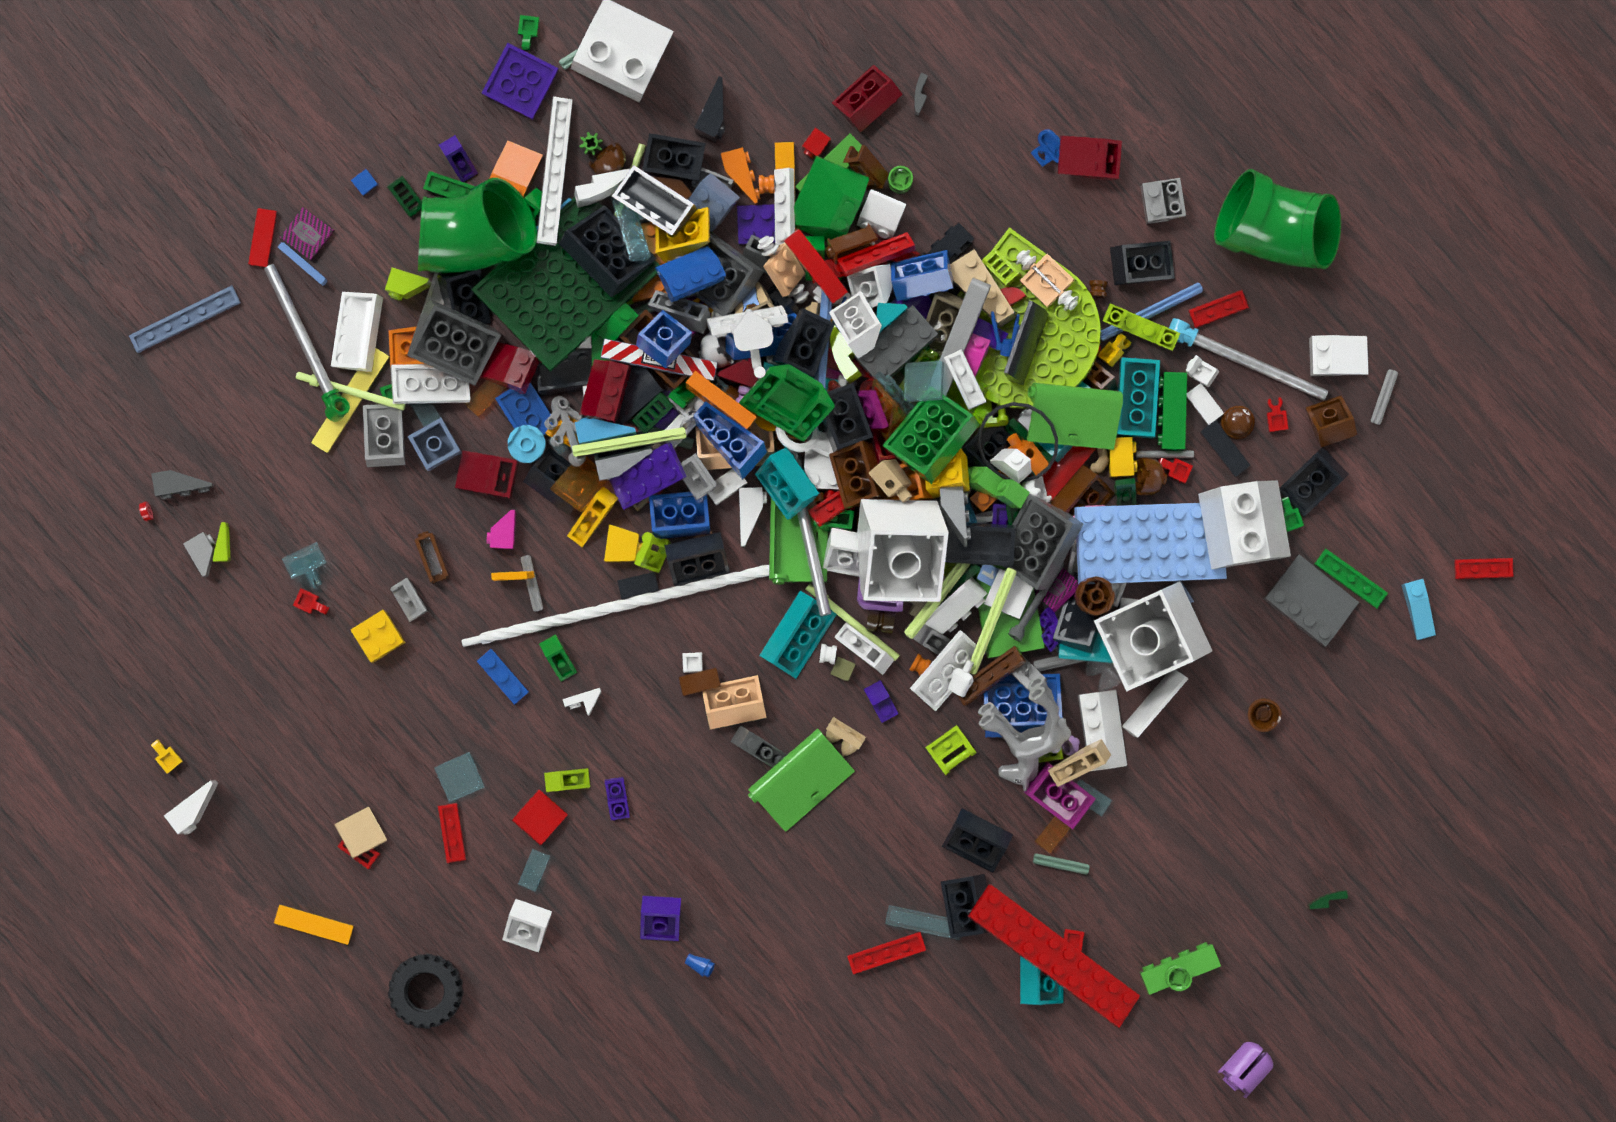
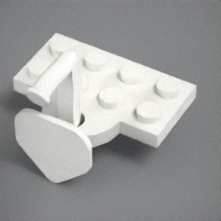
M783 306L753 311L746 309L742 313L708 318L707 325L711 335L724 337L727 333H732L735 346L739 350H750L754 375L758 378L764 377L765 369L761 366L759 348L768 347L773 342L772 327H780L784 323H788L787 314Z

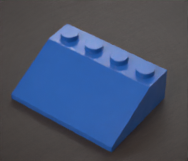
M1042 674L1047 679V686L1052 690L1054 700L1059 707L1058 715L1060 718H1063L1060 674ZM1008 675L983 694L984 705L989 702L993 703L1019 733L1031 728L1041 727L1044 725L1047 717V712L1043 706L1029 699L1030 692L1013 675ZM985 731V738L1002 737L997 732Z

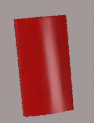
M1072 446L1058 463L1056 461L1053 462L1051 468L1042 475L1047 496H1052L1050 501L1055 498L1096 448Z

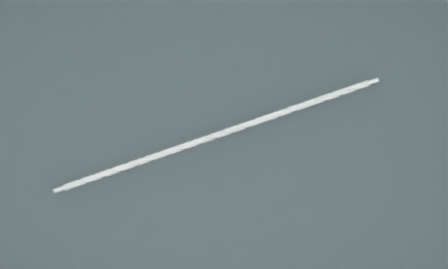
M993 510L976 514L977 522H992ZM769 565L754 567L741 572H733L712 579H704L683 586L662 589L654 593L637 595L625 600L608 602L596 607H587L571 611L567 614H558L537 621L513 625L508 628L487 631L479 636L463 639L462 645L466 647L478 643L487 644L495 640H503L524 633L549 629L553 626H562L583 619L607 615L612 612L633 609L641 605L662 602L670 598L691 595L699 591L720 588L728 584H737L757 577L769 576Z

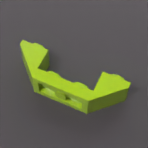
M1111 303L1102 320L1172 351L1180 335L1177 331Z

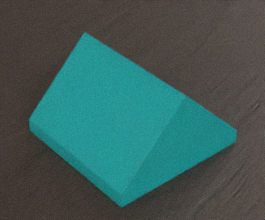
M878 303L877 318L882 325L879 334L907 310L908 307L905 304Z

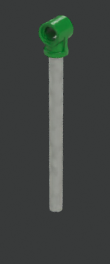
M271 264L265 267L264 270L324 393L321 398L326 405L325 415L330 421L338 422L349 412L350 404L345 398L341 397L339 389L333 388L275 265Z

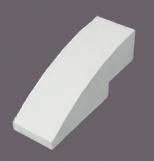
M630 169L594 175L590 184L575 186L574 195L578 208L591 205L612 195Z

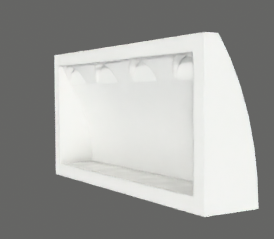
M342 292L331 367L372 372L383 297L370 293Z
M1177 670L1168 672L1122 727L1133 737H1139L1188 678Z

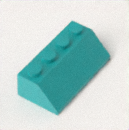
M800 591L759 656L796 679L837 614L831 611L829 615L820 616L817 600Z

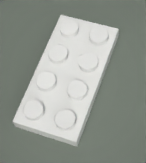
M427 364L391 365L393 404L470 402L468 382Z
M960 630L910 689L936 711L952 693L948 686L952 679L953 671L957 668L963 669L966 661L971 660L976 644Z

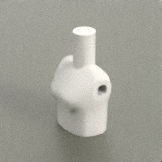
M967 660L963 669L957 668L953 671L952 679L948 686L949 690L961 697L966 696L968 689L973 683V677L969 673L974 662Z

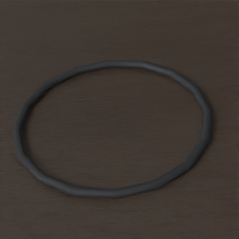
M1011 402L997 406L985 416L978 430L977 446L982 461L1001 478L1011 479L996 471L986 460L981 447L982 430L988 418L998 410L1010 406L1027 407L1040 414L1051 427L1055 439L1054 455L1048 466L1037 475L1025 478L1021 482L1038 479L1051 468L1057 457L1058 436L1053 423L1041 410L1029 404Z

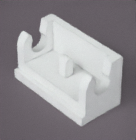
M732 468L715 480L717 486L708 494L717 506L748 483L745 478L742 480Z

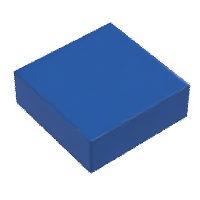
M367 169L351 180L363 196L378 185Z

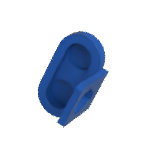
M1045 129L1038 135L1040 146L1031 152L1042 167L1053 160L1058 163L1060 149L1059 137L1052 130ZM1038 152L1044 153L1045 160L1039 157Z

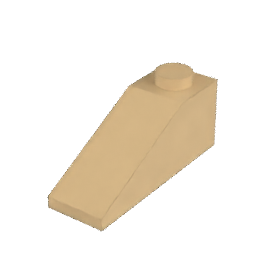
M1100 739L1056 764L1048 772L1058 787L1106 764L1111 753L1103 740Z

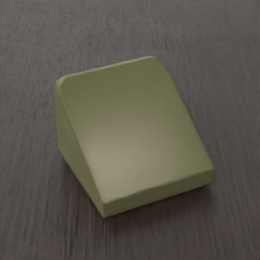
M838 657L831 675L848 682L855 663Z

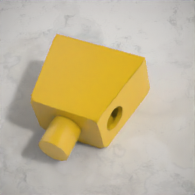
M609 525L604 561L635 562L636 555L643 544L639 542L640 535Z

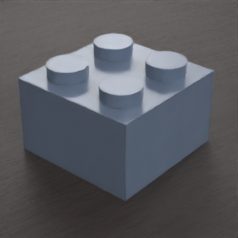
M710 173L700 182L688 200L698 209L709 208L710 231L712 232L723 222L740 197Z
M442 418L408 436L427 471L462 453Z

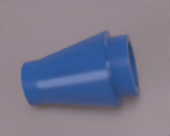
M689 954L685 961L686 965L702 977H709L715 966V963L711 962L712 960Z

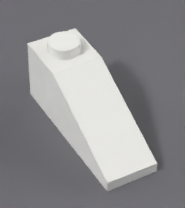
M762 487L739 488L741 547L746 546L763 509V503H767L766 492H763Z
M845 623L834 637L882 675L894 661L884 650L848 623Z

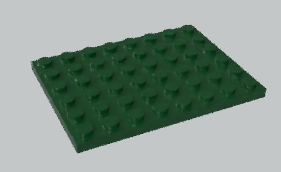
M575 197L571 199L560 210L556 246L536 243L532 251L514 261L501 262L472 288V292L550 372L599 329L618 308L631 300L658 275L655 268L660 266V264L655 261L625 289L611 298L563 249L559 243L565 231L603 207L599 202L578 208Z

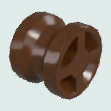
M1089 281L1091 287L1089 292L1092 297H1107L1106 287L1108 286V281Z

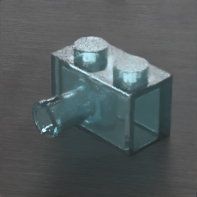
M317 542L282 558L291 579L305 574L311 588L316 587L313 579H315L318 586L322 584L315 568L327 562Z

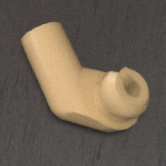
M1097 448L1099 459L1096 463H1092L1090 468L1095 473H1101L1109 464L1107 449Z

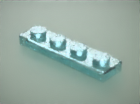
M611 197L630 260H649L651 255L638 214Z
M879 371L874 377L903 414L907 416L915 406L910 403L909 398L895 384V380L890 375L885 376Z

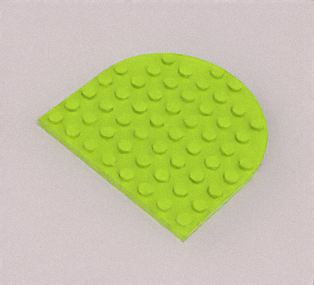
M1009 227L994 248L1021 274L1009 287L1020 289L1025 293L1026 298L1014 304L1011 308L1015 315H1020L1019 325H1021L1029 300L1044 308L1049 315L1024 385L1007 379L1004 370L1009 356L1000 355V350L996 351L990 346L976 375V380L985 399L998 405L1016 402L1033 406V402L1028 397V388L1033 383L1077 387L1086 378L1099 351L1101 325L1099 313L1090 292L1077 276L1061 264L1059 265L1075 280L1065 290H1072V297L1078 296V304L1071 311L1069 309L1065 311L1064 304L1058 305L1059 297L1047 308L1020 282L1030 269L1022 270L1023 265L1016 264L1017 255L1023 250H1030L1029 255L1031 257L1036 256L1035 264H1037L1046 253ZM998 256L992 257L988 263L991 264ZM1000 260L993 268L996 269L1002 261ZM1005 265L998 273L1001 274L1007 266ZM987 268L999 289L1005 288V286ZM1010 270L1003 278L1006 279L1012 271ZM960 291L957 296L964 299L966 294ZM981 310L979 318L992 324V319ZM1015 319L1002 327L997 325L999 329L1008 333L1006 339H1012ZM1010 406V408L1027 409V407Z

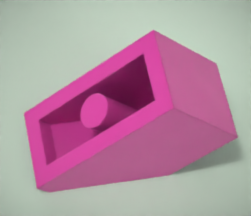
M973 333L964 351V355L976 378L987 355L991 340Z
M510 510L491 527V532H487V544H490V548L514 549L515 510Z

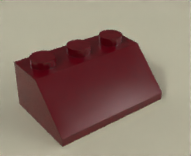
M873 65L841 93L832 104L861 133L903 94L891 78Z
M751 358L748 361L742 360L718 373L720 379L751 388L759 380L754 375Z
M594 359L579 415L617 424L631 372L630 366L613 361Z

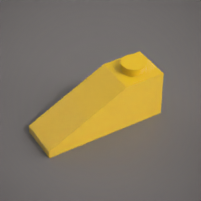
M605 487L601 488L567 536L583 547L612 509L618 497Z

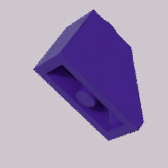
M455 135L439 144V147L461 182H465L478 174Z

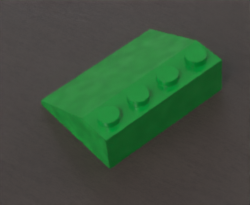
M931 386L884 443L883 447L916 474L932 484L980 424L971 413Z

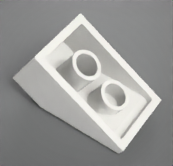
M1325 335L1311 336L1309 338L1311 376L1368 375L1367 336Z
M811 434L807 437V442L810 440ZM811 449L806 451L804 471L816 489L839 491L829 456L827 457Z
M216 780L209 781L164 815L177 834H190L197 828L195 825L199 823L218 785Z

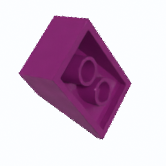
M1046 761L1024 793L1071 829H1074L1096 798L1072 780L1057 787L1048 772L1053 766Z

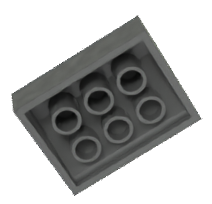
M710 231V242L703 247L709 246L715 253L726 276L724 281L699 291V294L695 296L718 314L725 316L729 315L753 290L764 271Z
M429 299L420 315L407 355L475 386L501 334L487 324Z
M1029 494L1012 524L1016 525L1014 566L1003 567L1016 570V576L1035 589L1048 590L1084 524L1067 512Z
M1300 554L1263 598V600L1322 647L1327 646L1359 603Z

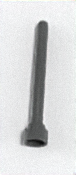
M1064 562L1062 563L1060 569L1058 570V572H1057V574H1056L1054 580L1052 581L1051 585L1053 584V582L1055 581L1056 577L1058 576V574L1060 573L1061 569L1063 568ZM1039 590L1019 624L1010 629L1008 635L1018 642L1022 641L1025 636V627L1048 590Z

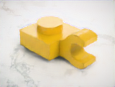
M1121 333L1113 343L1108 342L1097 357L1113 367L1124 354L1122 349H1127L1131 342Z
M159 740L151 744L159 754L155 760L167 774L183 762L171 746L165 749Z

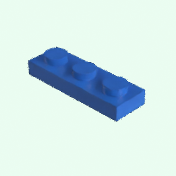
M492 649L477 660L479 665L514 705L529 693Z

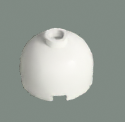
M711 333L704 336L700 345L701 350L699 351L701 359L718 362L717 368L727 367L734 362V359L726 352L725 336L715 337Z

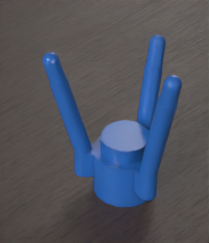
M991 311L996 350H1000V355L1010 356L1020 328V315H1016L1012 339H1003V342H1000L995 314Z

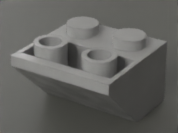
M1180 178L1142 183L1140 188L1146 224L1164 222L1186 216Z

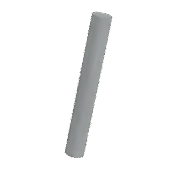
M1136 451V458H1194V451Z

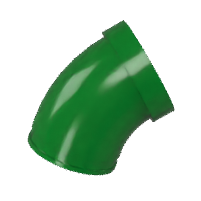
M1248 169L1236 180L1223 202L1215 225L1214 240L1217 245L1235 253L1242 251L1258 258L1285 265L1326 269L1332 264L1339 247L1341 235L1340 207L1337 199L1332 194L1305 192L1273 183L1272 179L1254 169Z
M490 178L472 188L469 194L459 197L427 198L423 196L418 271L433 273L473 271L490 267L503 261H514L532 251L537 241V228L533 214L523 196L510 183L500 178Z

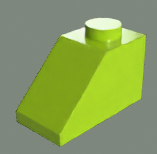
M588 768L544 773L546 792L590 787Z

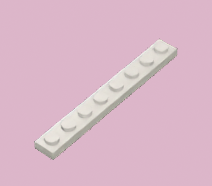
M553 97L536 243L554 246L557 243L572 99Z

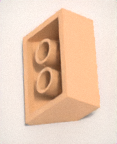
M758 675L720 683L721 687L702 691L710 729L767 718Z

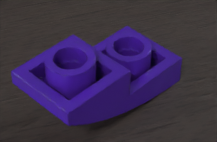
M978 318L973 333L991 340L989 346L996 350L993 325ZM998 328L1000 342H1003L1008 333Z
M1046 608L1039 616L1040 624L1045 630L1041 637L1049 651L1052 652L1059 644L1053 640L1058 620L1055 612L1050 608Z
M624 777L605 780L611 820L629 818Z

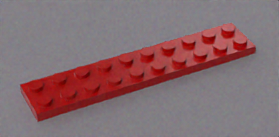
M993 885L987 886L968 915L970 919L1118 1028H1120L1140 997L1139 994Z

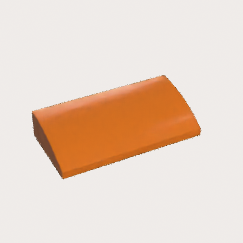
M694 371L686 382V389L750 432L757 417L697 371Z

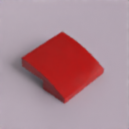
M538 790L512 821L541 846L568 814L541 790Z

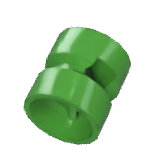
M905 166L894 167L888 177V186L891 191L896 194H903L910 190L913 182V175L910 169Z
M1173 965L1167 969L1165 981L1173 990L1184 991L1191 985L1192 975L1187 968L1181 965Z

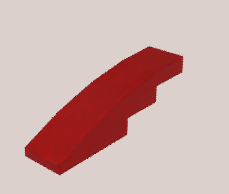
M799 229L783 240L831 303H835L848 292Z

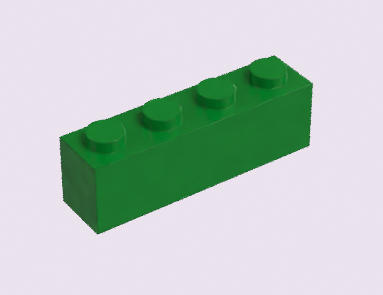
M1164 372L1162 377H1159V388H1162V396L1158 398V407H1162L1161 415H1158V426H1161V434L1157 436V445H1161V450L1184 451L1186 439L1187 373Z

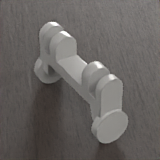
M667 396L675 405L673 408L682 415L680 428L684 427L686 430L690 423L695 420L693 415L696 412L691 407L684 411ZM659 401L658 404L662 408H665V406Z

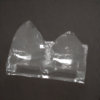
M1088 661L1086 666L1087 676L1102 673L1098 685L1099 691L1108 690L1121 682V678L1112 663Z

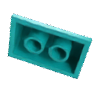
M787 448L770 455L755 473L787 520L812 503L819 494L815 485L812 484L805 471Z
M1099 631L1092 653L1080 651L1061 643L1057 646L1059 658L1113 663Z
M1020 956V1004L1043 1005L1063 1003V987Z

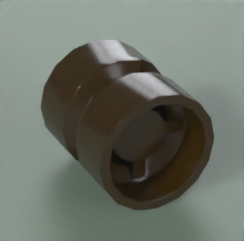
M869 610L866 630L877 631L880 629L883 633L892 634L896 612Z

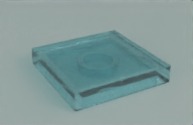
M944 362L905 363L904 401L943 400Z
M470 752L434 767L449 803L485 787Z

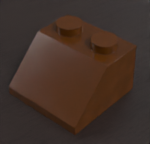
M1342 395L1306 407L1314 435L1321 447L1357 435L1354 417Z

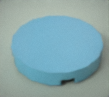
M522 425L515 428L508 438V450L511 456L522 463L537 461L543 455L546 448V440L543 433L531 425Z

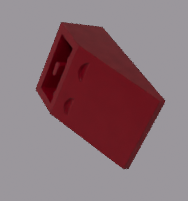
M1061 136L1058 174L1102 180L1119 179L1122 141Z
M462 450L455 488L511 499L519 461Z

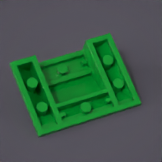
M816 156L794 205L795 228L814 236H824L826 241L828 238L832 240L846 235L862 202L869 177Z
M790 364L769 367L765 372V376L760 378L739 401V404L803 442L835 406L822 383Z

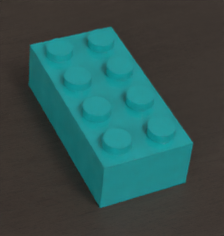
M1124 357L1120 359L1118 391H1121L1123 394V404L1117 436L1155 437L1160 360Z

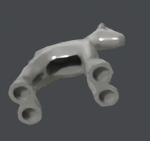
M1037 677L1028 685L1030 690L1029 699L1043 706L1047 712L1045 723L1041 727L1031 728L1019 733L991 702L983 705L978 711V714L982 717L979 721V726L985 731L999 733L1008 744L1011 753L1018 759L1017 764L1002 765L998 769L999 776L1010 782L1022 785L1024 791H1027L1029 782L1033 781L1037 776L1038 758L1049 752H1059L1062 749L1061 745L1071 737V730L1066 725V719L1059 717V707L1044 677Z

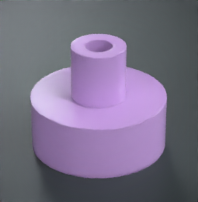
M1071 736L1069 740L1061 745L1062 752L1068 756L1078 752L1079 739Z

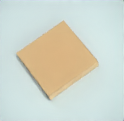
M369 807L334 825L352 859L387 841Z

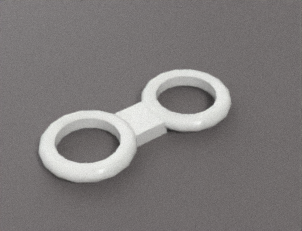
M776 426L778 439L783 446L792 451L806 452L811 449L827 457L830 453H833L827 434L819 431L818 426L811 433L810 440L802 444L791 441L785 434V431Z

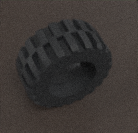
M420 954L402 962L394 971L389 981L388 998H390V1005L395 1010L396 1016L401 1018L404 1023L410 1024L415 1028L429 1029L442 1025L457 1012L462 1002L463 982L460 979L457 968L455 969L450 961H446L441 956ZM418 974H433L443 984V998L432 1009H420L409 999V983Z

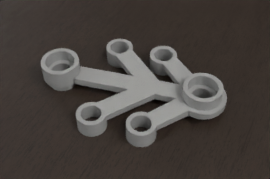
M557 396L552 400L551 409L553 412L544 422V425L547 429L553 430L558 424L557 418L560 415L562 423L556 434L550 439V443L554 447H559L564 441L563 436L566 432L572 450V446L578 445L574 434H577L575 423L570 421L569 416L577 422L586 417L579 415L578 412L570 408L566 398ZM572 451L568 457L569 462L573 466H580L585 461L586 455L574 457Z

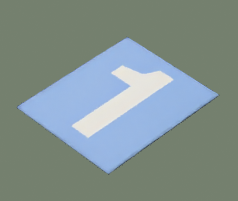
M982 565L977 579L992 587L999 569L993 565Z

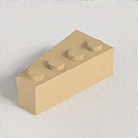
M975 249L950 264L953 283L965 294L972 278L991 285L982 311L990 318L991 311H993L999 327L1016 318L1013 309Z

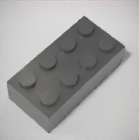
M912 305L878 335L874 349L859 359L855 355V360L881 388L938 338V333Z

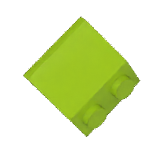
M392 267L385 290L391 298L401 301L402 298L409 299L430 288L432 282L428 278Z

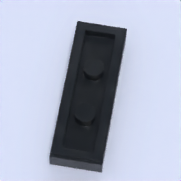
M1216 420L1200 432L1234 477L1251 466Z

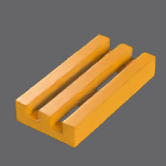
M534 571L491 573L493 581L535 578Z

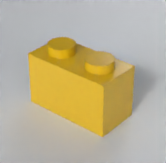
M1132 437L1116 438L1114 450L1108 449L1110 478L1133 477L1134 472H1137V461H1133V453H1136V442H1132Z

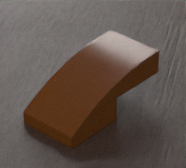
M717 668L678 677L683 696L721 687Z

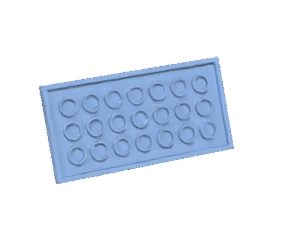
M1200 503L1074 508L1075 518L1084 524L1076 537L1078 584L1084 579L1094 576L1105 578L1110 583L1227 579L1226 567L1211 570Z

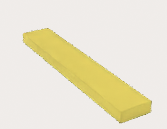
M375 348L372 372L357 371L348 386L368 392L389 359V356ZM343 393L341 397L345 398L350 404L349 412L338 422H333L326 418L311 443L328 453L361 403L362 398Z

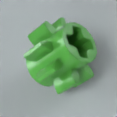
M587 132L586 138L581 137L584 144H581L580 148L586 149L585 155L590 152L595 156L597 150L602 151L599 144H602L603 140H597L598 133L591 136ZM594 140L596 146H591L590 148H588L589 146L587 142H592Z

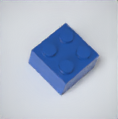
M662 310L638 334L636 346L664 368H667L690 345L692 332Z

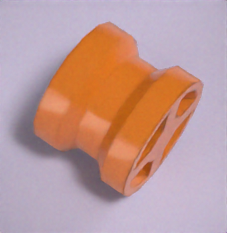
M759 175V194H764L765 192L775 194L774 175H769V177Z
M918 654L909 670L912 672L916 671L921 676L929 667L931 660H925L922 658V655Z

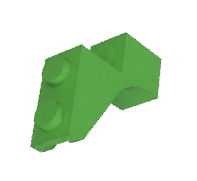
M968 467L969 486L972 487V490L990 495L1002 501L1010 508H1021L1030 493L1013 479H1002L988 467Z

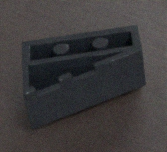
M958 222L944 233L945 236L941 240H936L930 246L932 249L927 254L947 250L949 262L952 264L974 243L975 239Z

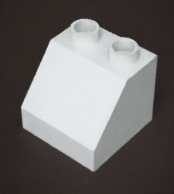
M603 0L578 48L571 69L640 103L674 31L611 0Z
M1278 480L1222 486L1198 494L1211 570L1291 556Z
M861 499L857 539L860 590L863 600L940 602L948 530L938 502L908 500L903 503L901 500Z
M1177 582L1094 620L1126 691L1212 652L1211 646L1181 582Z

